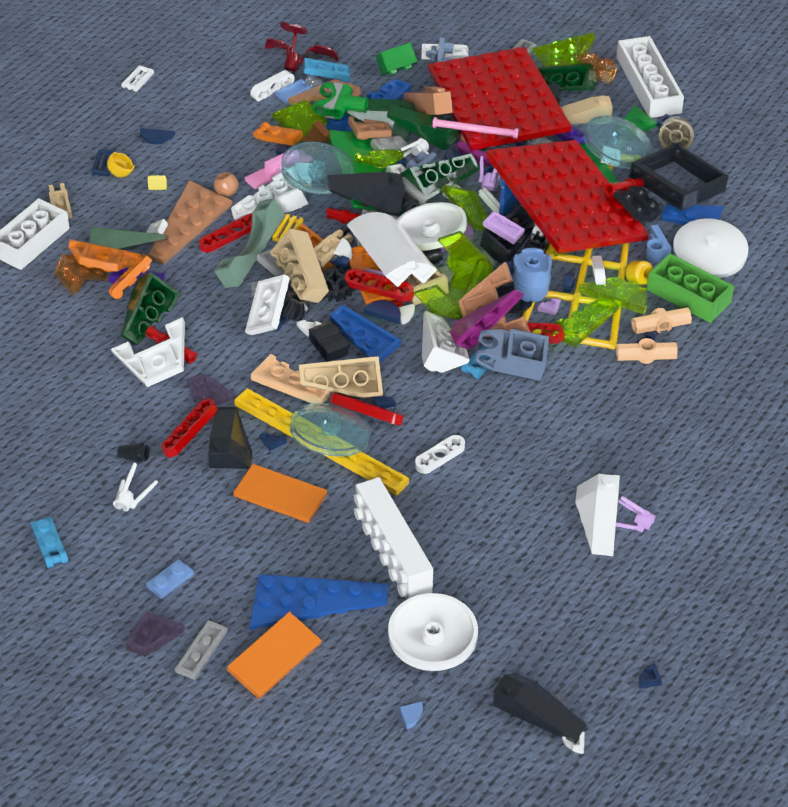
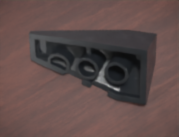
M217 407L209 442V467L250 469L252 450L237 408Z

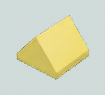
M148 176V189L167 190L166 176Z

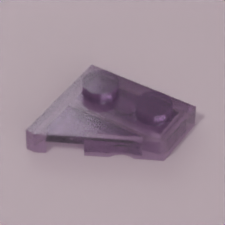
M206 374L186 379L196 405L207 398L213 399L216 405L235 400L234 393Z
M146 611L125 643V648L128 651L146 657L183 634L185 626Z

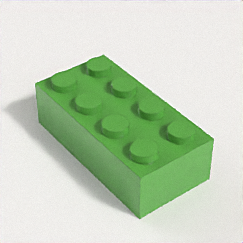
M669 253L649 272L647 290L681 308L688 307L692 314L711 323L732 302L734 285Z

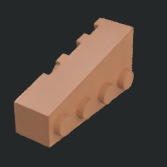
M429 86L425 87L423 91L403 93L405 102L415 104L414 111L428 115L453 113L451 92L446 91L445 88Z

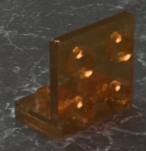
M590 52L576 56V59L583 61V64L590 63L593 65L598 81L609 85L613 83L618 67L617 64L613 63L614 60L598 58L597 54Z
M62 254L54 271L55 276L71 295L79 292L84 279L107 281L109 278L101 268H87L79 264L73 254Z

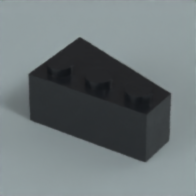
M523 206L505 217L525 229L524 234L514 244L489 229L483 231L480 246L501 264L504 261H511L532 233L534 221Z

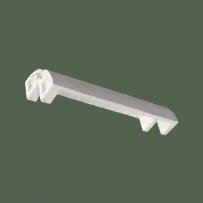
M372 212L358 216L347 224L384 275L397 287L411 273L424 283L437 270L392 216L385 213Z

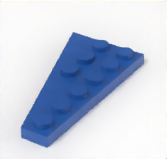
M395 79L381 86V90L375 93L372 91L367 93L366 98L401 100L404 97L403 93L411 90V84ZM345 114L340 120L326 117L320 120L328 130L353 132L348 124L349 116ZM317 119L312 121V127L313 124L318 121Z
M259 574L250 630L269 625L274 626L288 612H291L298 620L302 621L324 617L328 614L346 613L355 609L362 610L387 605L389 584Z

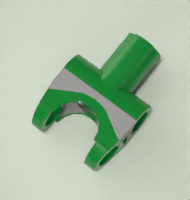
M327 82L323 83L319 90L320 94L327 99L317 100L312 106L314 113L319 116L341 119L346 110L366 113L368 98L353 96V89L347 84ZM324 88H328L331 92H326ZM316 106H320V107H322L324 110H320V109H318Z

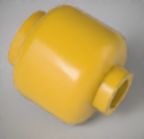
M632 261L626 268V278L631 284L647 285L648 275L653 270V267L647 261Z

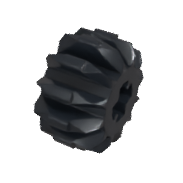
M286 291L281 313L288 319L302 321L309 311L310 304L308 301L300 300L296 293Z

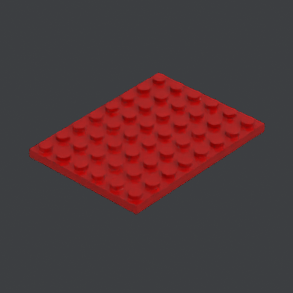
M525 47L428 64V71L436 86L451 92L453 111L451 114L455 122L515 130V128L519 129L517 139L510 136L460 130L470 151L571 132L572 126Z
M577 140L487 151L486 157L557 253L648 240L649 233L641 222L636 221L613 195L605 193L604 187L606 184H609V181Z

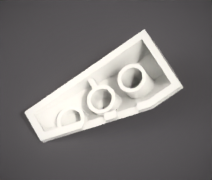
M598 474L577 486L575 503L591 554L613 556L619 475Z

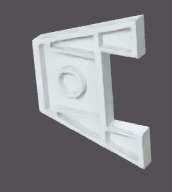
M183 317L166 324L165 327L170 339L137 354H134L129 342L114 347L111 351L146 387L183 372L185 321Z

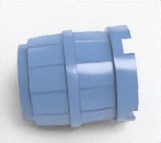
M523 249L522 253L518 256L516 254L513 260L514 290L517 289L523 292L525 295L521 300L526 302H538L549 291L552 259L549 254L548 256L544 254L542 249Z

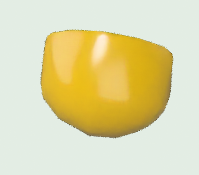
M113 152L107 160L108 170L116 177H127L134 169L130 158L123 153Z

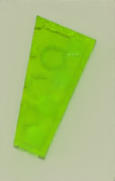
M601 297L586 305L584 310L572 312L571 317L565 320L563 318L557 320L556 324H559L565 333L562 342L577 347L619 310V303Z

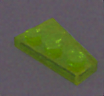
M445 185L442 191L454 205L464 210L469 224L476 230H486L487 228L483 226V222L488 216L476 191Z

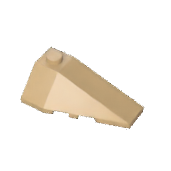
M599 96L563 106L561 109L570 124L611 122L613 106L610 96Z
M379 356L299 365L300 380L303 386L360 398L383 396Z

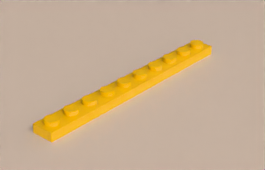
M248 388L234 400L235 406L363 478L372 480L380 477L387 491L395 496L409 484V478Z

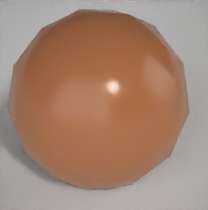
M230 172L217 175L213 183L215 191L224 197L234 195L239 187L238 179Z

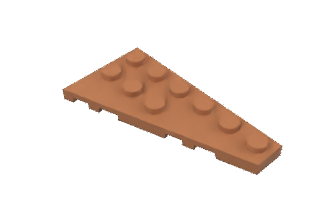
M189 180L167 220L168 226L163 235H167L168 240L155 242L149 252V258L163 265L167 263L233 205L232 200Z

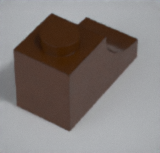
M320 120L313 124L310 132L301 141L302 152L306 156L309 155L312 159L329 148L330 132Z

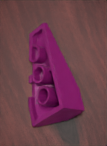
M515 289L457 320L449 331L456 345L468 350L474 348L479 342L480 331L491 330L525 294Z

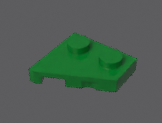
M635 105L619 125V130L631 139L656 127L657 122Z

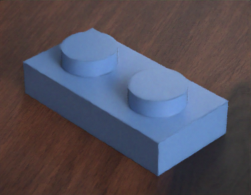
M178 559L149 580L146 586L162 599L192 577L194 571Z

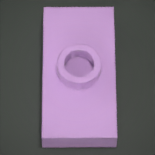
M495 211L483 222L484 227L512 244L525 231V229Z

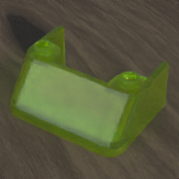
M461 230L439 237L437 240L449 252L447 266L454 273L448 286L449 293L446 294L437 284L414 293L433 314L456 320L463 318L458 301L493 272L492 263Z

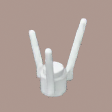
M422 138L401 148V151L409 149L403 153V157L410 153L417 156L421 151L429 155L427 152L429 144Z
M133 463L126 482L124 479L121 480L117 496L113 502L116 509L121 510L123 508V511H128L129 508L135 509L136 505L158 483L155 480L134 500L133 493L127 489L134 475L137 463Z

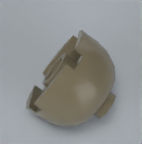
M678 116L665 120L660 126L658 133L659 141L663 148L671 146L672 143L681 142V146L687 150L692 145L694 139V132L690 122Z

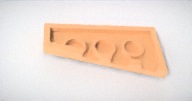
M272 354L251 373L252 381L319 407L330 397V391L301 385L300 371H293L289 368V364L284 361L280 363L276 360V356Z

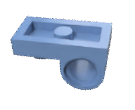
M656 224L650 227L645 258L653 263L661 262L669 253L671 254V247L660 227Z

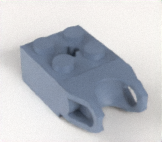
M502 329L480 331L478 341L487 349L478 350L475 361L493 371L541 381L546 366L548 336L516 329H510V331ZM483 336H491L494 340H485ZM487 355L491 358L488 360H484L480 358V356Z

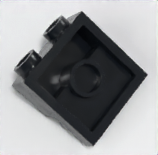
M631 185L626 191L617 190L613 194L636 221L652 222L662 212L659 209V204L654 199L649 198L647 191L641 186Z

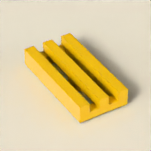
M286 214L272 236V240L279 242L289 228H292L294 223L296 225L293 229L299 230V226L304 222V218L300 217L298 220L297 216L291 218L290 214Z

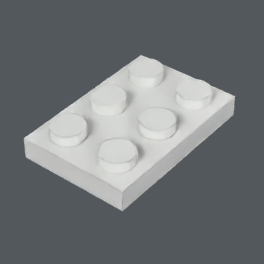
M284 274L258 281L245 333L255 335L277 329L290 279Z

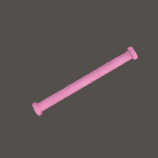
M437 117L433 119V128L444 127L514 137V139L518 138V128L512 130L438 120Z

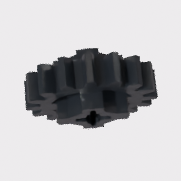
M334 265L333 269L326 267L327 271H322L329 290L322 299L328 297L329 302L332 299L338 302L339 298L346 300V295L352 296V291H356V289L349 287L345 280V274L350 268L344 270V266L337 268Z

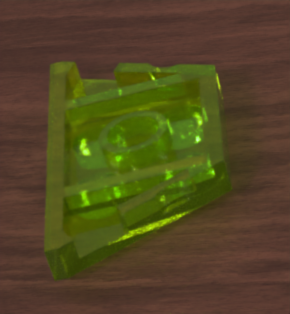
M594 32L537 46L532 48V50L544 67L582 64L596 36Z
M306 100L271 114L282 127L301 130L303 138L310 132L313 124L318 120L324 126L328 122L325 117L314 113L312 105Z
M610 277L605 279L606 284L596 285L595 281L579 285V293L641 314L646 313V288L636 283H629L618 277Z

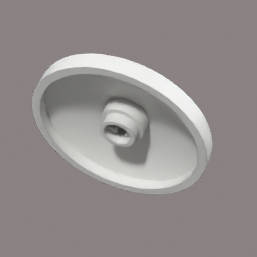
M444 202L417 206L402 214L397 220L421 251L446 246L462 236L467 228V218L464 210L457 205Z
M698 219L685 224L678 230L673 242V255L718 278H723L737 273L745 265L748 255V244L744 235L733 225L717 219Z
M437 593L421 594L407 599L395 609L389 620L388 638L394 653L408 665L422 670L440 671L461 664L472 654L477 644L478 624L472 611L458 599Z

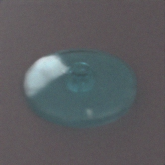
M598 116L591 119L584 130V141L590 151L604 162L613 166L631 169L632 162L652 154L653 148L649 137L638 126L625 119L615 116Z
M321 142L296 144L285 151L281 160V172L285 180L293 187L310 194H334L329 191L327 176L354 173L353 163L346 153L335 146Z
M313 403L298 408L291 416L289 427L291 435L300 445L316 453L329 456H349L363 451L369 445L372 433L370 424L362 415L353 410L330 403Z

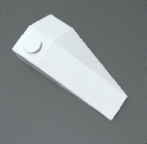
M292 167L275 175L272 178L273 181L267 186H260L258 188L259 191L253 196L248 195L231 207L234 220L236 221L251 214L260 201L272 198L276 200L283 213L291 212L307 205L308 201L294 168Z
M425 311L422 340L424 367L430 371L442 373L467 364L470 360L466 348L456 345L449 333L451 328L444 318Z

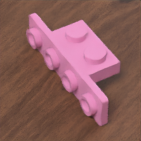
M289 150L266 161L265 168L246 176L245 181L253 189H257L262 185L272 182V178L275 175L292 167L294 168L295 164L312 163V158L309 155L306 156L302 151Z

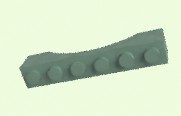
M274 198L260 201L252 212L251 233L244 249L234 257L221 259L214 272L225 288L238 287L243 283L244 278L257 261V255L265 249L267 242L285 215Z

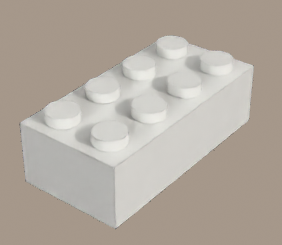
M38 198L0 230V260L22 270L70 229L67 211Z

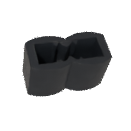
M328 321L309 329L310 342L326 362L335 361L348 355L349 341L340 334L339 328L336 325L334 326L332 322Z

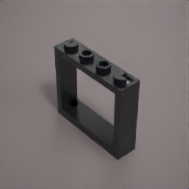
M677 143L632 162L629 176L632 179H643L644 188L680 211L724 192L729 177ZM674 161L706 183L686 192L656 173L655 170Z

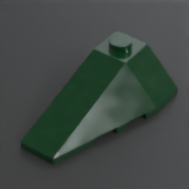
M368 99L366 113L346 110L344 114L354 117V120L362 122L365 119L387 122L392 130L391 137L401 136L407 141L410 131L387 118L388 106L392 104L415 110V104L394 99Z

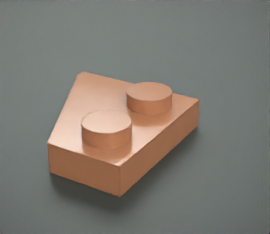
M354 117L348 118V124L357 139L366 140L368 138L391 137L392 130L387 122L365 119L363 123L354 121Z

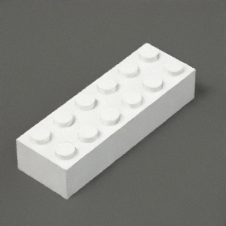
M651 37L618 41L616 58L646 114L654 118L664 116L665 114L682 113L684 96Z
M380 477L357 484L356 494H354V501L356 503V508H354L355 517L363 522V531L366 535H370L373 549L380 552L379 556L382 565L388 566L390 579L398 584L399 595L401 597L405 596L407 600L417 595L432 593L433 567Z

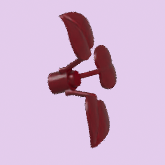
M281 21V28L294 34L292 47L286 45L283 41L267 39L265 49H286L284 69L297 72L298 65L302 64L304 60V55L300 59V55L294 52L297 33L307 34V29L297 24ZM310 46L305 52L312 51L315 54L330 56L339 61L337 53L326 46Z

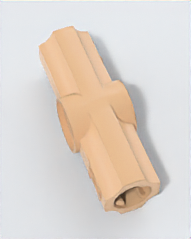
M688 307L671 311L657 308L650 315L631 318L632 329L636 334L655 330L658 333L664 330L670 331L672 327L690 324L692 321L691 311Z
M645 338L636 344H617L616 358L617 361L639 360L645 364L658 359H677V343H656L652 339Z

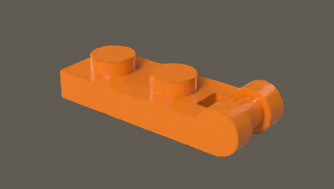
M263 122L260 128L253 132V136L266 142L295 146L303 138V133L301 130L270 126L269 123Z
M143 253L110 286L109 294L115 299L121 298L123 290L127 286H132L137 281L136 277L141 272L144 273L150 268L152 260Z

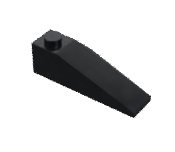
M370 172L327 176L330 192L348 200L352 198L362 202V206H372L377 208V212L393 216L400 215L405 190L402 174Z
M517 673L504 675L494 690V707L557 736L566 737V740L573 743L578 742L580 735L587 727L585 722L536 681Z

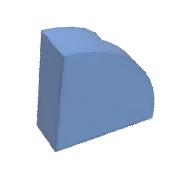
M422 701L400 707V713L406 729L412 728L420 720L423 713Z

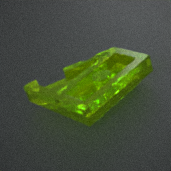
M393 149L369 151L368 156L360 153L355 154L356 162L374 165L378 169H384L386 166L395 164L403 159V152Z

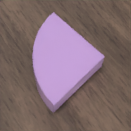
M551 299V301L542 302L538 306L537 311L556 315L561 299Z

